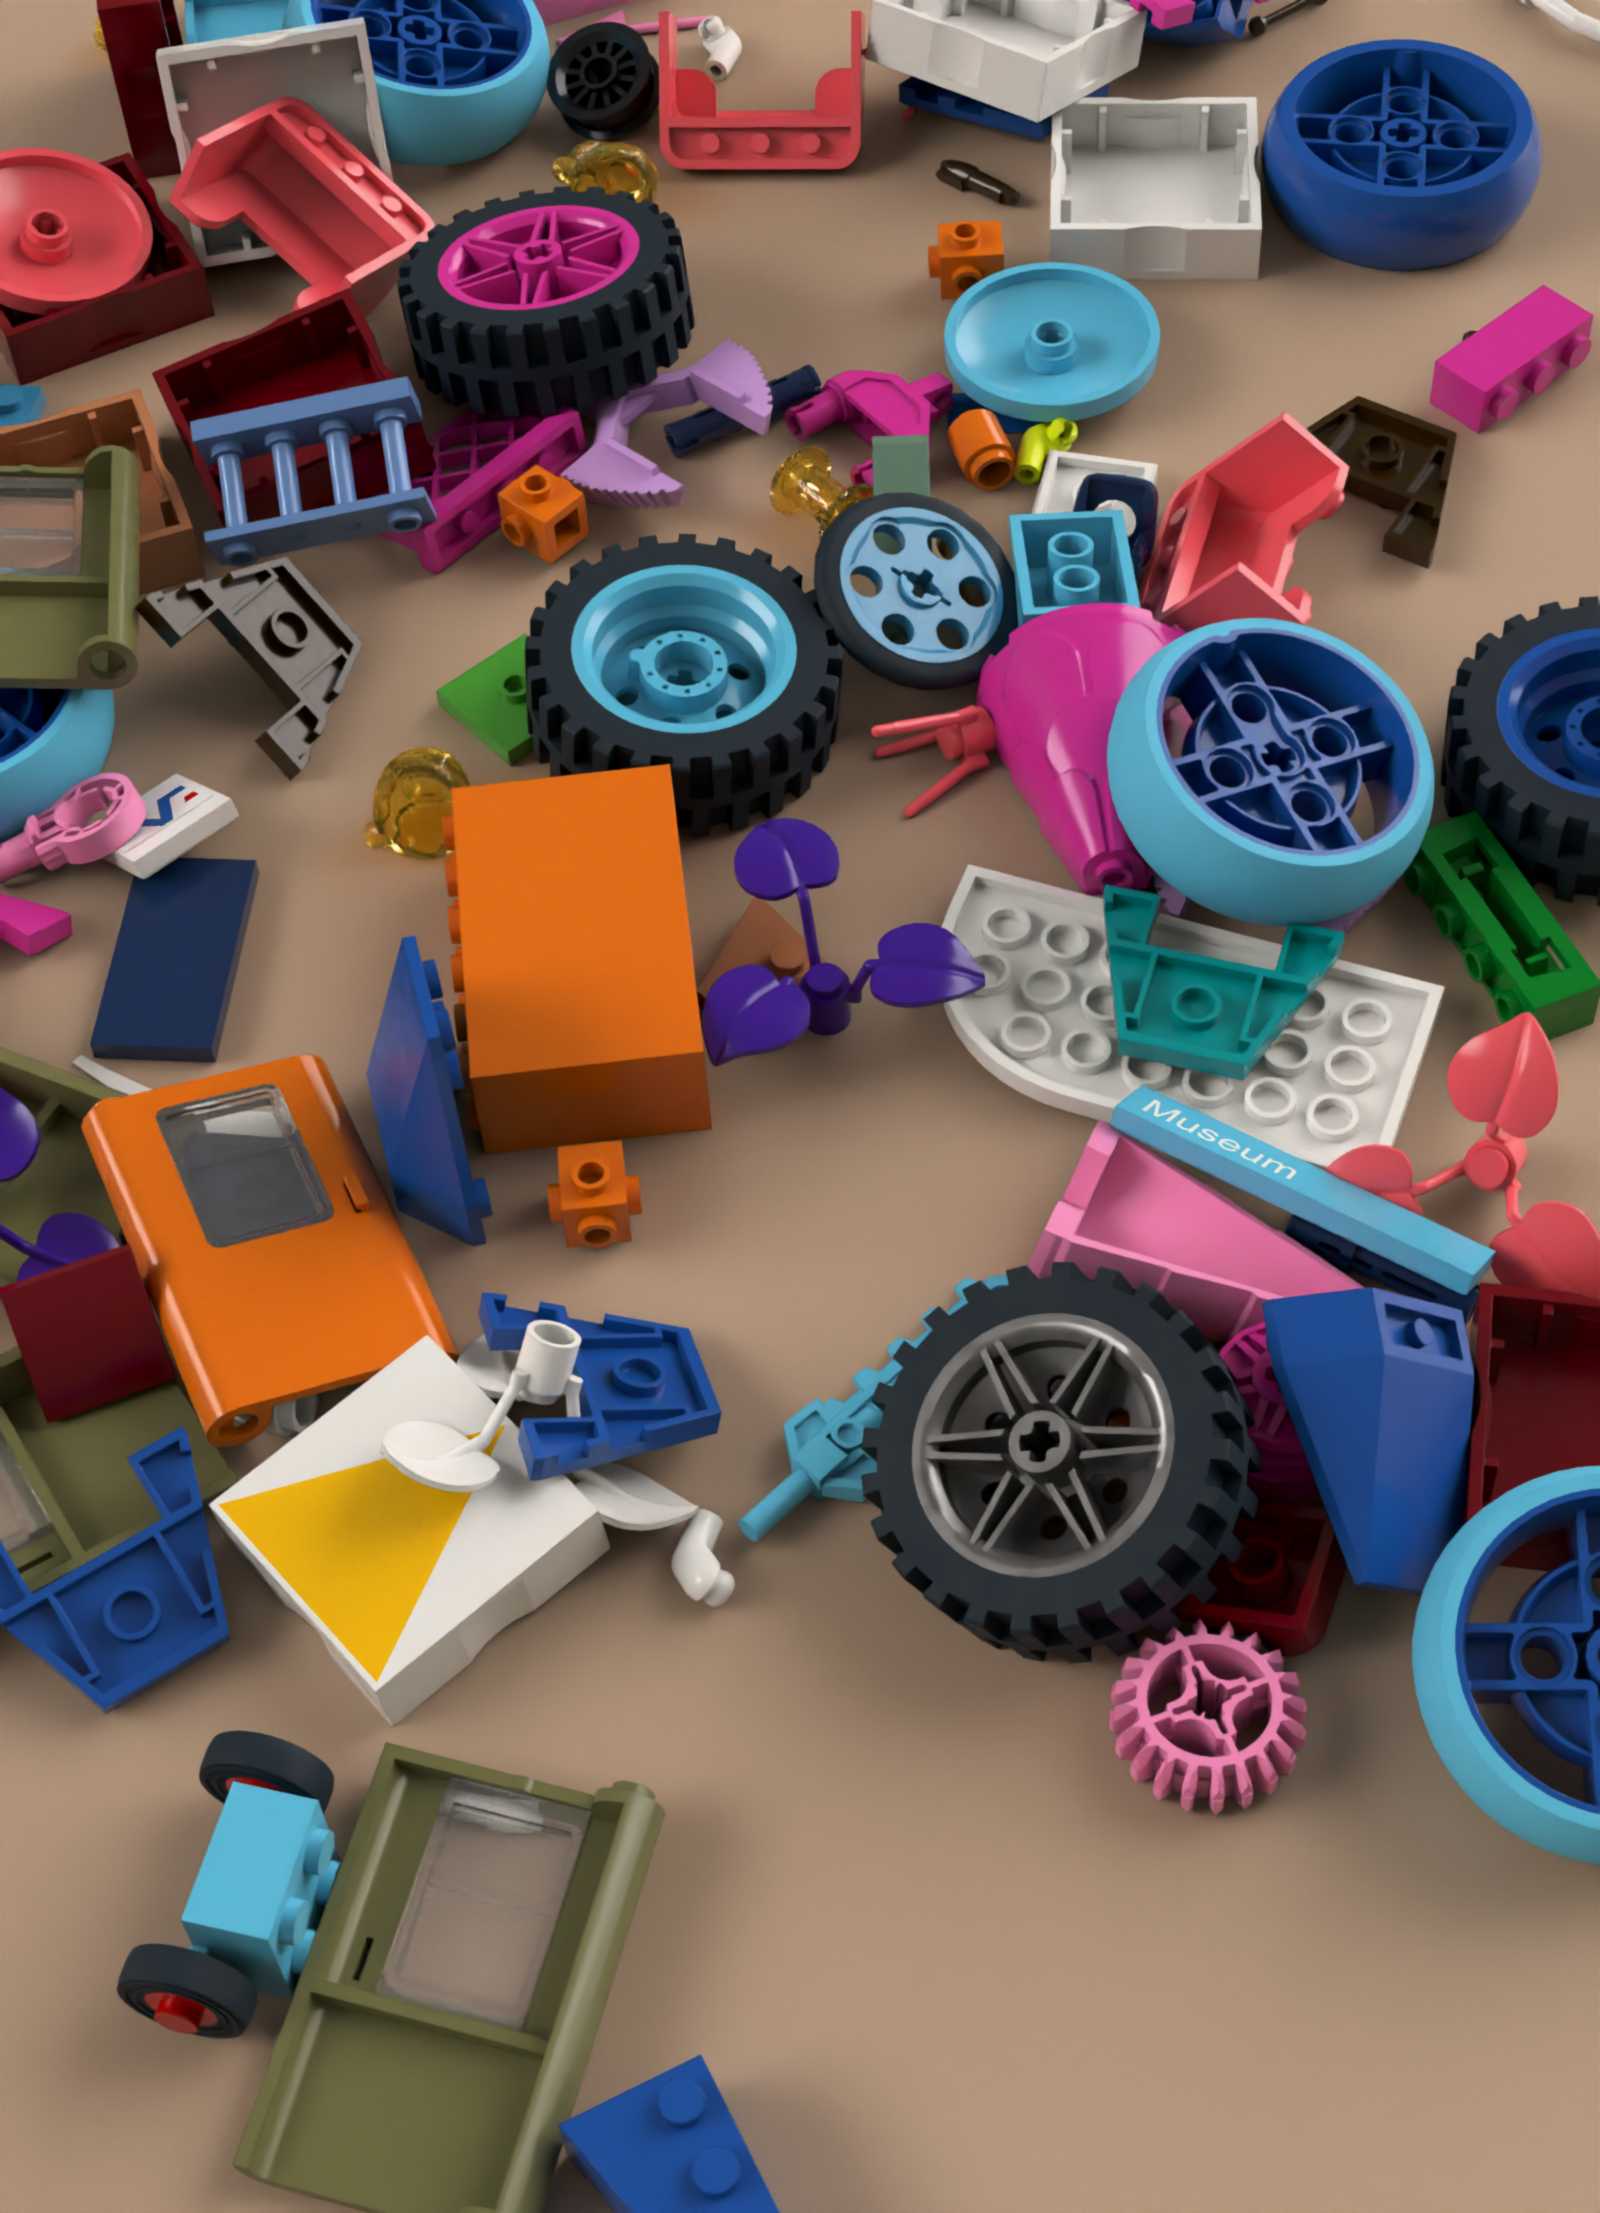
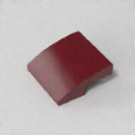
M130 1243L0 1288V1296L47 1423L177 1378Z

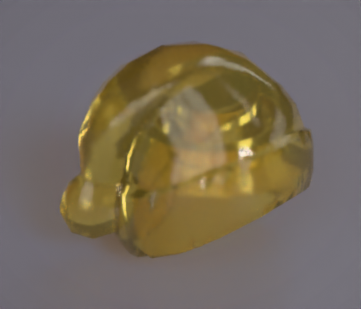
M589 140L575 145L568 157H558L552 164L553 177L560 184L570 186L571 191L585 192L589 186L603 187L605 194L615 195L621 190L634 194L636 203H640L645 199L654 203L657 198L659 178L654 162L645 151L629 143Z
M435 747L412 748L393 758L381 772L374 787L373 820L367 823L364 829V839L368 845L374 849L390 847L402 856L414 857L417 860H436L452 852L453 850L446 851L442 814L453 813L451 788L471 786L468 774L461 763L448 752Z

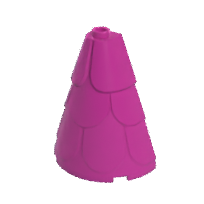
M1088 603L1064 607L1045 613L1021 625L1009 634V643L996 656L989 655L982 667L976 686V706L983 707L995 725L996 748L994 750L1010 772L1012 783L1037 816L1042 835L1084 894L1090 896L1103 895L1106 884L1132 890L1148 888L1154 872L1129 839L1114 807L1108 782V737L1117 704L1133 677L1155 653L1186 634L1177 624L1170 628L1154 620L1150 610L1117 603ZM1183 704L1163 714V730L1172 759L1181 757L1185 735L1193 722Z

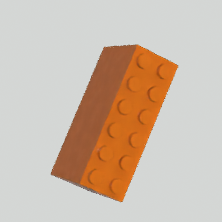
M670 764L451 788L453 813L442 814V828L446 851L455 850V854H450V860H445V875L449 897L458 896V900H452L453 907H448V923L451 943L461 944V946L455 947L456 955H451L455 993L464 992V994L458 995L459 1004H454L456 1035L458 1042H468L461 1044L462 1054H457L464 1082V1088L460 1090L461 1093H465L469 1131H481L485 1155L712 1129Z

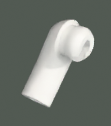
M712 15L699 24L698 34L704 39L703 46L711 55L705 64V72L711 79L719 82L726 79L742 50V44L737 34L729 26L723 25L720 17Z

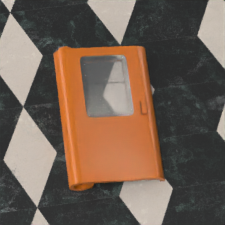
M311 1054L297 1055L128 1096L105 1098L97 1102L83 1118L81 1124L83 1135L126 1241L130 1243L149 1298L208 1443L215 1447L226 1448L251 1441L269 1426L273 1406L369 1380L426 1335L457 1364L460 1357L458 1348L325 1061L319 1056ZM346 1190L349 1191L351 1198L359 1213H356ZM252 1414L246 1422L234 1427V1417Z

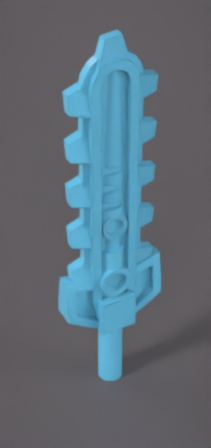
M1007 1275L991 1276L982 1281L990 1291L1008 1285ZM967 1277L955 1286V1293L960 1300L946 1312L949 1316L968 1303L962 1289L978 1281ZM937 1307L931 1308L921 1316V1322L927 1330L913 1342L899 1337L887 1346V1352L891 1358L904 1340L915 1349L933 1330L923 1319ZM893 1359L879 1372L868 1367L863 1368L853 1376V1383L858 1391L843 1403L830 1398L822 1404L816 1398L783 1424L784 1441L791 1466V1474L738 1521L739 1528L747 1538L757 1542L809 1494H812L820 1502L825 1497L862 1503L868 1500L863 1495L861 1476L877 1472V1461L861 1449L864 1428H880L883 1412L871 1401L879 1382L893 1387L903 1368L898 1362Z

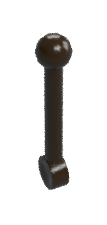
M1296 0L1265 17L1254 16L1248 23V29L1253 35H1262L1266 31L1267 26L1314 2L1322 5L1328 0Z

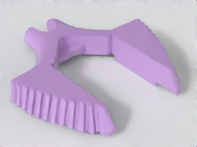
M728 338L689 368L657 374V378L645 386L637 382L628 387V395L613 400L610 396L595 400L594 407L581 410L595 424L593 445L585 454L564 470L560 476L568 480L573 487L583 492L585 500L590 503L595 502L600 505L604 503L608 506L613 504L617 507L622 505L627 508L632 506L635 509L640 507L648 509L650 506L654 509H658L659 506L663 508L680 506L684 500V486L660 472L658 465L627 448L631 423L641 415L692 405L700 400L760 435L765 436L769 431L773 408L772 391L768 387V382L765 379L764 373H762L761 367H759L758 361H755V356L751 355L749 350H745L744 346H739L737 342L733 343Z

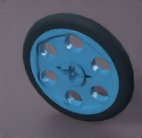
M911 492L880 494L857 501L839 513L822 535L815 554L814 586L820 611L826 621L835 628L833 634L847 653L875 675L897 685L920 690L955 689L978 681L982 667L989 655L996 656L1009 643V634L1018 628L1015 577L1003 550L982 525L962 510L942 500ZM881 532L892 536L899 546V553L891 555L880 551L873 541V534ZM939 538L944 540L950 546L953 558L942 560L933 555L928 548L927 539ZM860 574L869 578L876 587V596L866 597L857 593L851 586L850 576ZM914 583L924 588L922 598L916 597L912 593ZM967 584L978 589L983 595L984 606L975 607L966 603L960 596L959 586ZM894 622L899 624L908 635V643L897 645L889 641L882 631V623ZM943 626L955 630L962 640V648L955 650L944 646L938 639L936 628Z

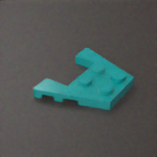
M1106 884L1103 893V913L1119 1055L1244 1081L1342 954L1345 932L1301 923L1288 924L1275 970L1152 946L1149 943L1159 914L1160 895Z

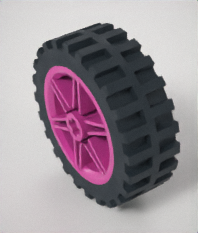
M570 186L554 187V191L550 193L535 194L534 190L519 192L520 197L501 201L498 197L485 201L484 208L474 212L465 209L453 216V223L447 226L438 224L427 232L429 240L427 242L417 241L408 251L410 260H403L399 267L400 278L397 280V288L419 378L424 379L426 388L434 395L443 392L445 402L456 407L461 406L465 402L469 403L471 411L487 415L494 409L503 410L505 417L521 418L523 412L540 411L543 417L557 415V409L563 406L571 407L577 405L578 411L594 407L595 400L607 396L616 400L628 395L629 386L637 382L645 386L656 379V369L658 367L670 368L679 359L678 349L687 348L691 340L690 330L695 327L680 229L675 227V221L668 212L665 211L659 214L657 204L647 199L636 203L634 194L621 190L615 195L605 194L603 187L589 186L585 192L571 191Z

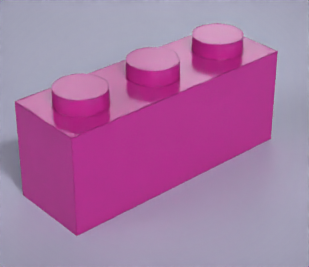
M1542 285L1435 361L1429 403L1476 433H1481L1496 421L1506 419L1518 405L1532 395L1542 393L1554 379L1568 369L1578 367L1586 359L1591 348L1589 337L1594 315L1547 286Z

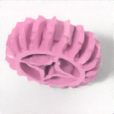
M1200 1618L1193 1624L1191 1636L1184 1637L1173 1626L1169 1633L1164 1636V1645L1146 1637L1140 1645L1139 1658L1127 1656V1659L1122 1664L1121 1678L1123 1680H1116V1683L1112 1686L1111 1703L1114 1704V1708L1109 1713V1729L1112 1731V1734L1119 1735L1116 1738L1115 1751L1119 1760H1133L1131 1762L1130 1775L1134 1778V1782L1138 1783L1155 1777L1153 1795L1156 1796L1157 1801L1159 1802L1167 1797L1173 1790L1181 1793L1180 1805L1185 1813L1195 1805L1196 1798L1208 1799V1806L1216 1816L1223 1810L1224 1797L1231 1796L1244 1810H1246L1248 1805L1252 1804L1253 1788L1270 1797L1272 1792L1277 1789V1774L1289 1776L1294 1770L1296 1763L1294 1752H1299V1749L1303 1748L1306 1730L1301 1723L1306 1719L1307 1704L1304 1702L1305 1698L1296 1696L1298 1695L1300 1685L1297 1673L1282 1672L1284 1658L1281 1656L1280 1649L1260 1655L1261 1639L1257 1631L1243 1642L1234 1639V1628L1230 1621L1220 1629V1635L1207 1634V1628ZM1178 1682L1180 1685L1179 1698L1167 1703L1165 1712L1150 1716L1149 1708L1155 1698L1167 1687ZM1196 1705H1197V1707H1198L1200 1713H1202L1200 1716H1198V1715L1195 1714V1712H1196ZM1205 1713L1211 1714V1719H1205ZM1215 1716L1220 1718L1219 1726L1216 1720L1213 1719ZM1264 1716L1266 1728L1261 1736L1250 1746L1238 1752L1236 1747L1237 1733L1249 1728L1250 1720Z

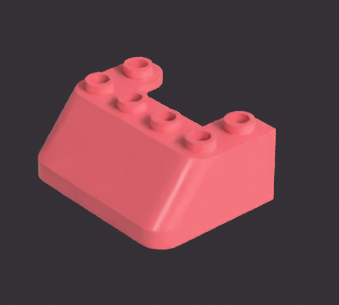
M280 97L196 139L169 199L191 223L200 228L220 229L238 219L242 220L264 243L269 245L298 275L312 285L300 292L294 303V311L349 288L364 317L369 315L397 284V280L400 278L398 270L403 260H410L408 251L417 241L427 242L429 240L427 232L435 227L431 217L313 107L293 97Z
M1283 412L1189 478L1171 497L1164 511L1155 539L1153 554L1148 561L1138 592L1141 608L1152 611L1154 620L1170 628L1177 624L1186 633L1209 624L1243 618H1270L1307 626L1312 615L1310 611L1311 596L1301 587L1292 588L1282 595L1281 593L1286 576L1294 564V557L1292 555L1298 535L1305 527L1317 519H1328L1339 509L1345 498V494L1342 491L1350 467L1290 415Z

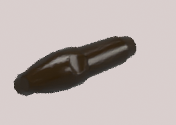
M951 159L943 160L940 169L936 172V176L940 181L961 192L971 189L1000 204L1015 206L1020 202L1019 192L1010 185L980 171L978 167L969 163Z

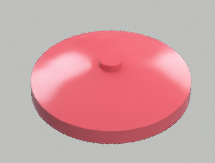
M17 148L0 151V304L22 312L46 316V310L54 309L57 312L142 281L151 258L153 243L152 222L143 201L127 182L103 165L65 151L47 148Z

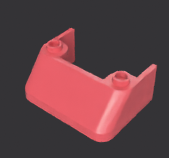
M658 11L659 141L661 153L670 165L682 170H841L849 167L857 160L862 146L865 103V56L863 55V50L865 49V15L862 11H851V68L833 69L820 78L815 89V110L717 111V91L712 79L706 73L697 69H677V17L669 11Z

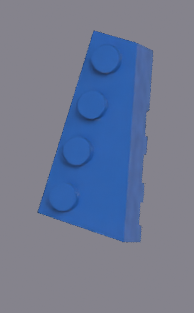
M701 2054L559 2124L567 2157L583 2177H587L608 2202V2206L613 2213H780Z

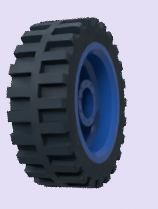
M1598 596L1580 597L1578 607L1561 609L1558 601L1539 606L1538 617L1529 621L1522 614H1517L1504 621L1503 636L1501 638L1496 637L1492 633H1487L1476 643L1475 659L1469 657L1463 659L1457 670L1456 685L1451 687L1441 763V785L1446 786L1444 805L1448 816H1463L1476 811L1532 888H1534L1537 882L1556 888L1554 898L1573 902L1575 893L1597 896V906H1600V605ZM1483 855L1482 860L1491 868H1493L1490 862Z

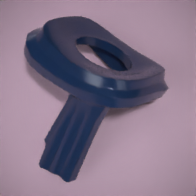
M1104 473L1087 475L1078 489L1073 512L1094 511L1099 504L1107 500L1124 502L1132 509L1136 518V526L1134 532L1128 537V543L1137 581L1141 568L1146 565L1153 554L1158 509L1157 489L1152 482L1142 478Z

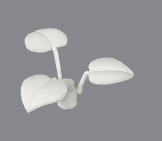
M536 1320L528 1324L521 1350L490 1351L485 1334H483L462 1352L457 1361V1365L488 1397L500 1398L482 1432L477 1437L468 1440L458 1430L441 1423L427 1420L406 1421L391 1427L384 1434L380 1453L404 1475L428 1487L448 1492H471L487 1487L497 1478L500 1465L482 1451L490 1445L514 1400L549 1405L555 1403L563 1395H566L567 1417H580L579 1393L583 1380L572 1375L581 1344L580 1335L564 1324L549 1320ZM608 1462L572 1472L573 1476L580 1480L575 1486L599 1510L602 1522L617 1528L639 1531L663 1528L693 1517L699 1505L696 1506L642 1473L617 1463Z

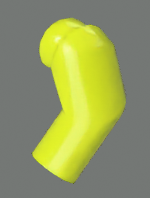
M1056 418L1052 422H1043L1029 428L1020 441L1015 463V478L1023 484L1038 482L1041 477L1043 463L1047 461L1049 451L1067 452L1071 448L1072 443L1077 439L1078 428L1075 422L1065 418Z

